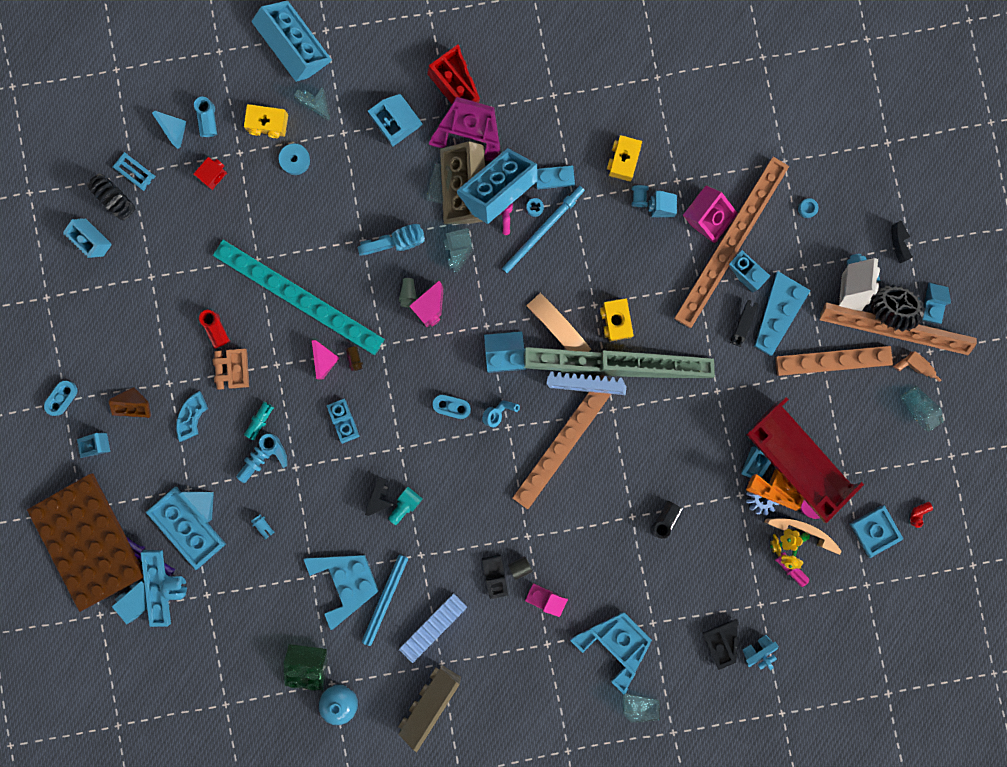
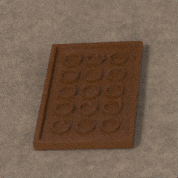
M93 473L27 509L79 612L144 578L143 568Z

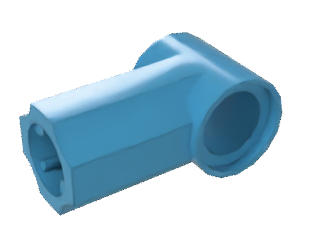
M206 97L197 98L194 102V108L197 112L200 136L213 137L217 135L214 115L215 106ZM204 103H208V109L201 111V106Z

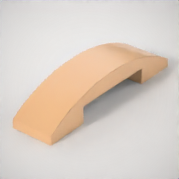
M541 293L526 305L565 347V350L583 352L591 350L571 324Z
M788 518L765 519L764 523L783 531L791 525L820 538L817 546L839 555L841 553L837 544L816 527Z

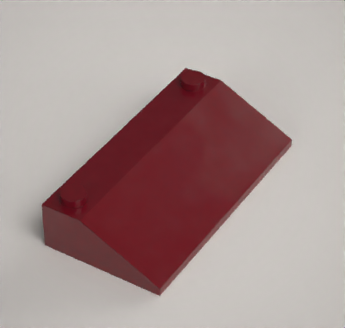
M785 397L777 401L764 413L746 435L823 522L827 523L864 484L862 482L851 484L782 407L789 400Z

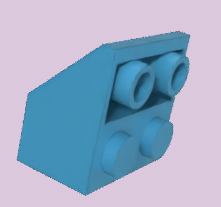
M401 94L386 98L368 110L371 119L392 147L423 125Z

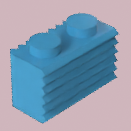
M86 218L72 219L63 232L66 237H69L71 242H74V245H77V248L79 247V250H82V253L87 255V258L104 256L112 245Z

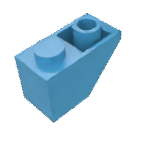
M656 191L648 202V211L652 212L651 217H675L677 214V195Z
M743 250L728 264L738 280L753 293L770 277Z
M144 580L134 582L130 586L132 590L127 594L124 592L115 599L117 603L112 606L126 624L133 622L147 610Z

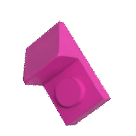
M533 583L525 601L543 609L546 613L560 617L568 599Z

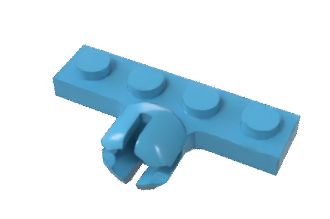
M144 550L141 552L149 626H169L171 624L169 600H181L186 595L187 586H181V584H186V580L182 576L166 575L163 550Z

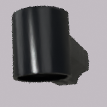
M667 500L656 522L651 527L653 536L660 539L669 537L682 508ZM661 524L665 527L663 535L657 533V527Z

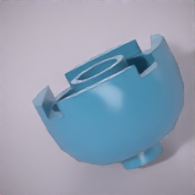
M345 685L329 687L319 700L320 715L331 725H342L349 722L354 717L358 708L356 694Z

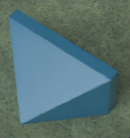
M157 111L152 112L171 143L177 149L180 148L186 121Z
M185 491L179 494L204 523L212 520L213 492Z

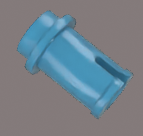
M260 514L251 522L253 523L252 527L255 526L265 540L269 536L264 530L266 529L270 535L274 531L265 521V516L262 517Z

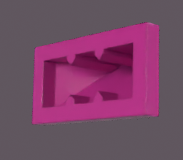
M313 340L312 347L316 379L322 380L338 361L339 357L318 341Z

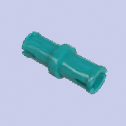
M263 401L257 414L251 418L252 422L244 435L248 438L251 437V440H255L262 426L266 425L265 421L274 407Z

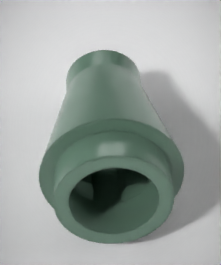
M404 278L399 302L402 307H410L417 300L414 279Z

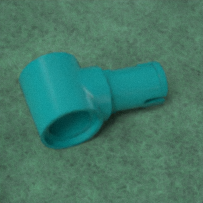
M407 487L397 499L399 501L397 503L398 506L388 517V520L397 525L406 513L414 511L423 498Z

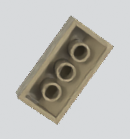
M469 141L440 149L444 224L483 222L472 215L457 194V190L485 167L484 145Z
M443 665L439 669L435 668L430 675L432 679L430 684L423 686L419 693L421 698L418 702H413L409 709L411 714L408 718L404 717L398 726L400 728L399 736L415 752L419 750L460 685L461 677Z

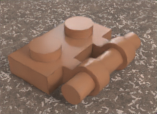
M247 349L226 350L227 358H222V351H214L213 365H215L216 376H214V382H216V390L224 389L225 381H228L229 389L249 387ZM224 364H227L228 375H223Z

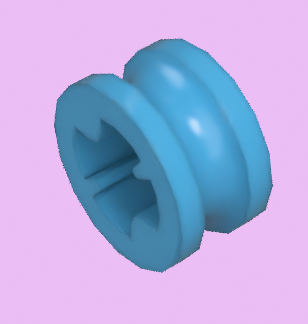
M537 198L529 200L527 203L528 214L533 217L542 214L544 209L543 202ZM532 203H534L535 205H540V207H538V212H536L535 210H530V208H532Z

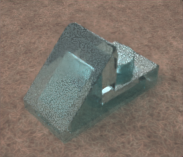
M323 87L315 98L306 90L304 92L299 89L296 91L294 96L298 102L329 121L330 113Z

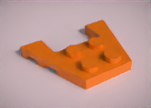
M776 468L769 484L755 474L751 477L746 488L751 493L793 510L800 509L804 501Z

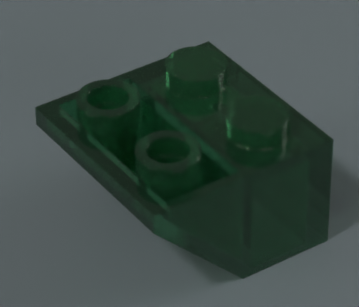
M289 644L284 660L285 686L294 689L303 688L311 691H323L327 667V649Z

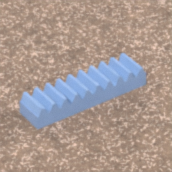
M552 371L547 377V385L550 388L626 395V385L622 378H619L617 382L612 377L609 382L606 376H604L603 380L596 376L594 380L591 375L586 379L583 374H581L580 378L573 374L571 378L569 373L563 376L561 372H558L556 376Z
M453 593L399 650L412 663L415 662L450 624L466 610L467 606Z

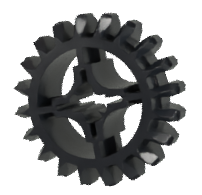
M98 173L87 183L91 193L118 219L124 221L136 210L134 204L105 175Z
M893 284L891 287L886 285L884 288H880L874 295L871 303L872 314L876 315L875 319L880 320L881 324L887 325V329L891 327L894 331L899 329L901 332H904L905 330L915 329L922 321L925 311L924 303L920 301V297L915 296V292L908 291V288L903 289L901 285L896 287Z

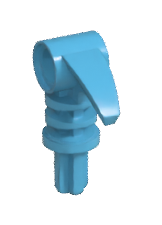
M265 434L260 438L259 448H254L256 452L250 453L251 458L246 457L244 459L246 464L237 474L239 481L246 483L255 470L260 471L262 469L260 464L265 463L264 459H268L272 454L277 456L283 468L287 467L286 452L276 435ZM269 437L274 440L272 448H268L265 444Z

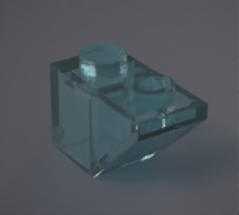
M468 228L446 233L447 239H443L445 249L450 250L451 257L448 258L450 269L454 268L455 273L460 271L473 250Z
M917 386L900 396L916 422L927 432L944 422L941 407Z

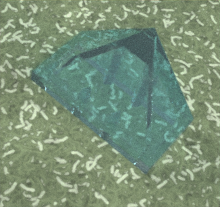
M624 694L623 714L632 723L660 720L659 700Z

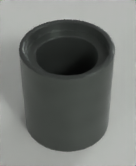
M526 556L508 564L515 580L533 572Z

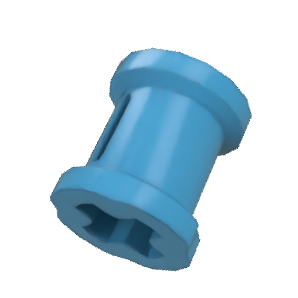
M643 185L632 186L633 202L631 206L647 207L648 202L646 200L649 187Z

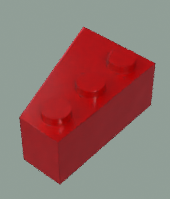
M459 44L429 65L427 75L451 104H453L456 97L479 103L480 97L468 72Z

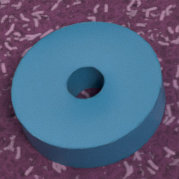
M289 144L281 150L279 163L286 173L300 175L308 169L310 156L302 145ZM293 157H298L296 162L291 161Z

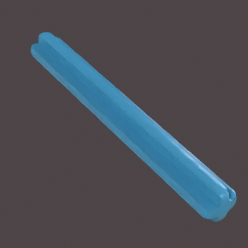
M399 555L363 637L362 643L371 646L408 561V558L404 555Z

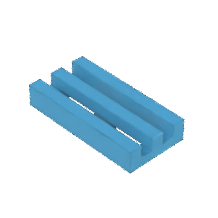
M125 152L113 166V168L143 191L151 183L150 181L156 177ZM125 158L148 175L147 178L124 162ZM122 164L124 167H126L128 170L134 173L137 177L143 180V183L140 184L133 177H131L124 170H122L119 166Z

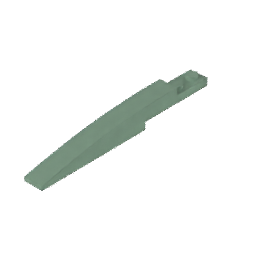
M529 347L524 349V368L557 370L561 373L623 377H715L714 359L617 351L596 353Z

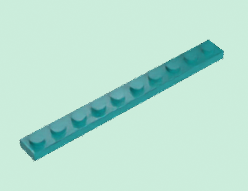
M222 240L213 254L217 259L371 354L376 355L385 341L384 338L225 240Z

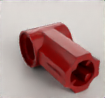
M212 310L201 312L199 321L204 326L213 347L218 348L230 342L220 321L219 314ZM208 314L214 316V321L211 324L206 322Z

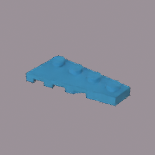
M779 271L775 274V280L771 287L769 300L754 347L769 356L773 355L811 291Z

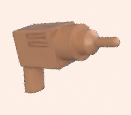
M916 351L911 352L906 358L893 366L897 371H901L906 366H909L918 374H924L926 377L929 376L930 378L937 379L939 382L941 381L936 376L935 368L930 365L931 363Z

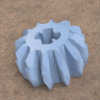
M751 492L746 493L747 496H751V499H747L746 503H753L749 509H756V514L763 512L764 515H768V509L772 512L775 511L772 506L773 504L779 505L768 499H764L761 502L759 501L761 496Z

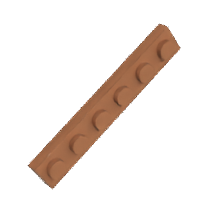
M891 346L775 357L777 376L893 365Z

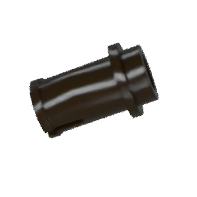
M353 346L345 349L350 364L348 367L351 368V371L363 369V362L360 360L358 347Z

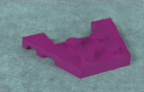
M456 97L429 141V145L446 148L449 133L487 143L484 154L485 160L492 162L501 154L494 107Z

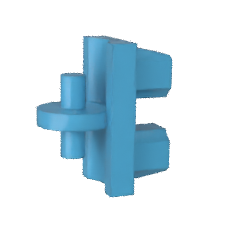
M765 635L758 640L763 650L756 653L752 645H749L743 649V653L747 659L746 664L748 667L763 660V662L758 664L760 670L767 666L771 671L774 669L771 663L777 660L775 655L769 658L767 656L778 650L779 646Z

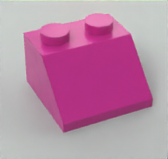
M705 186L683 216L693 228L713 243H716L738 213L722 192Z
M438 281L410 305L412 311L426 327L429 325L433 327L440 321L439 317L442 314L443 286L441 282Z

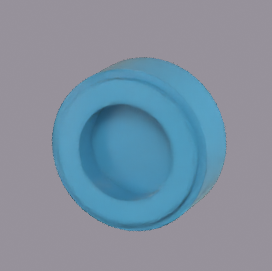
M811 198L804 199L798 206L799 214L804 218L813 217L818 212V203Z

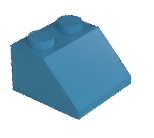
M522 332L484 335L488 373L526 370L524 368Z

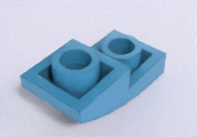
M345 399L327 405L341 443L360 437Z

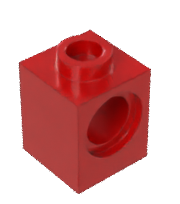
M208 157L195 171L194 175L213 190L227 172L223 170L224 165L218 159L213 161Z

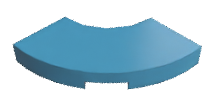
M201 391L190 396L182 406L176 422L179 442L199 434L197 429L198 419L208 409Z

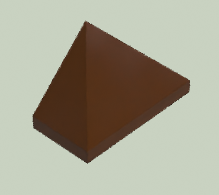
M134 387L109 400L113 416L151 417L148 401Z

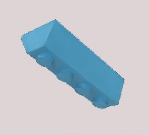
M289 1L261 6L251 21L296 82L311 77L332 61Z
M507 148L457 190V194L473 216L488 224L538 181L537 164Z

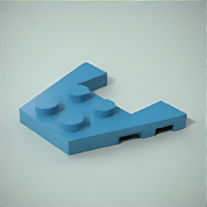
M365 555L304 559L310 576L326 569L330 570L343 606L325 613L330 630L338 626L379 591Z
M623 611L572 637L570 641L583 653L598 639L625 666L611 680L625 694L652 640Z

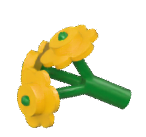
M786 529L784 535L780 537L781 543H779L776 534H773V541H770V547L778 556H781V547L784 550L791 549L793 551L792 555H782L781 563L785 564L789 569H800L803 561L796 558L798 547L810 539V535L805 532L799 536L798 531Z

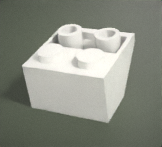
M873 258L848 264L842 274L839 306L862 311L866 305H869L872 295L877 293L879 284L876 283L880 268L877 267L878 259Z

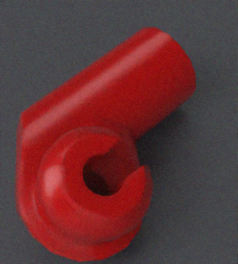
M930 502L913 508L910 516L912 526L916 528L923 526V514L933 510Z

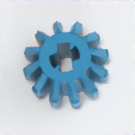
M419 224L407 225L392 233L393 244L399 251L414 248L425 241L423 229H421Z

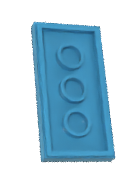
M174 487L146 513L192 567L198 570L223 548L226 543L208 522L204 523L179 496L181 491Z

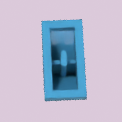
M95 433L77 439L80 458L110 452L107 433Z
M751 447L741 474L749 478L755 474L762 477L771 462L758 447Z

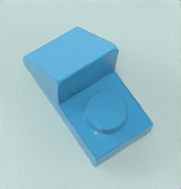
M928 283L922 321L942 324L945 306L951 304L948 287Z

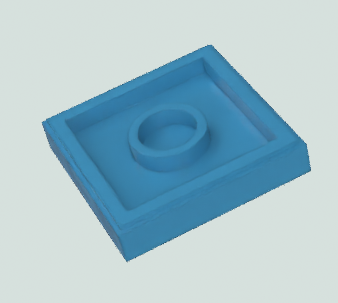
M885 505L850 523L851 528L869 558L903 540Z

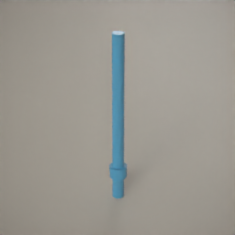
M581 186L563 200V204L502 267L504 272L508 273L568 208L571 209L576 204L575 201L585 191Z

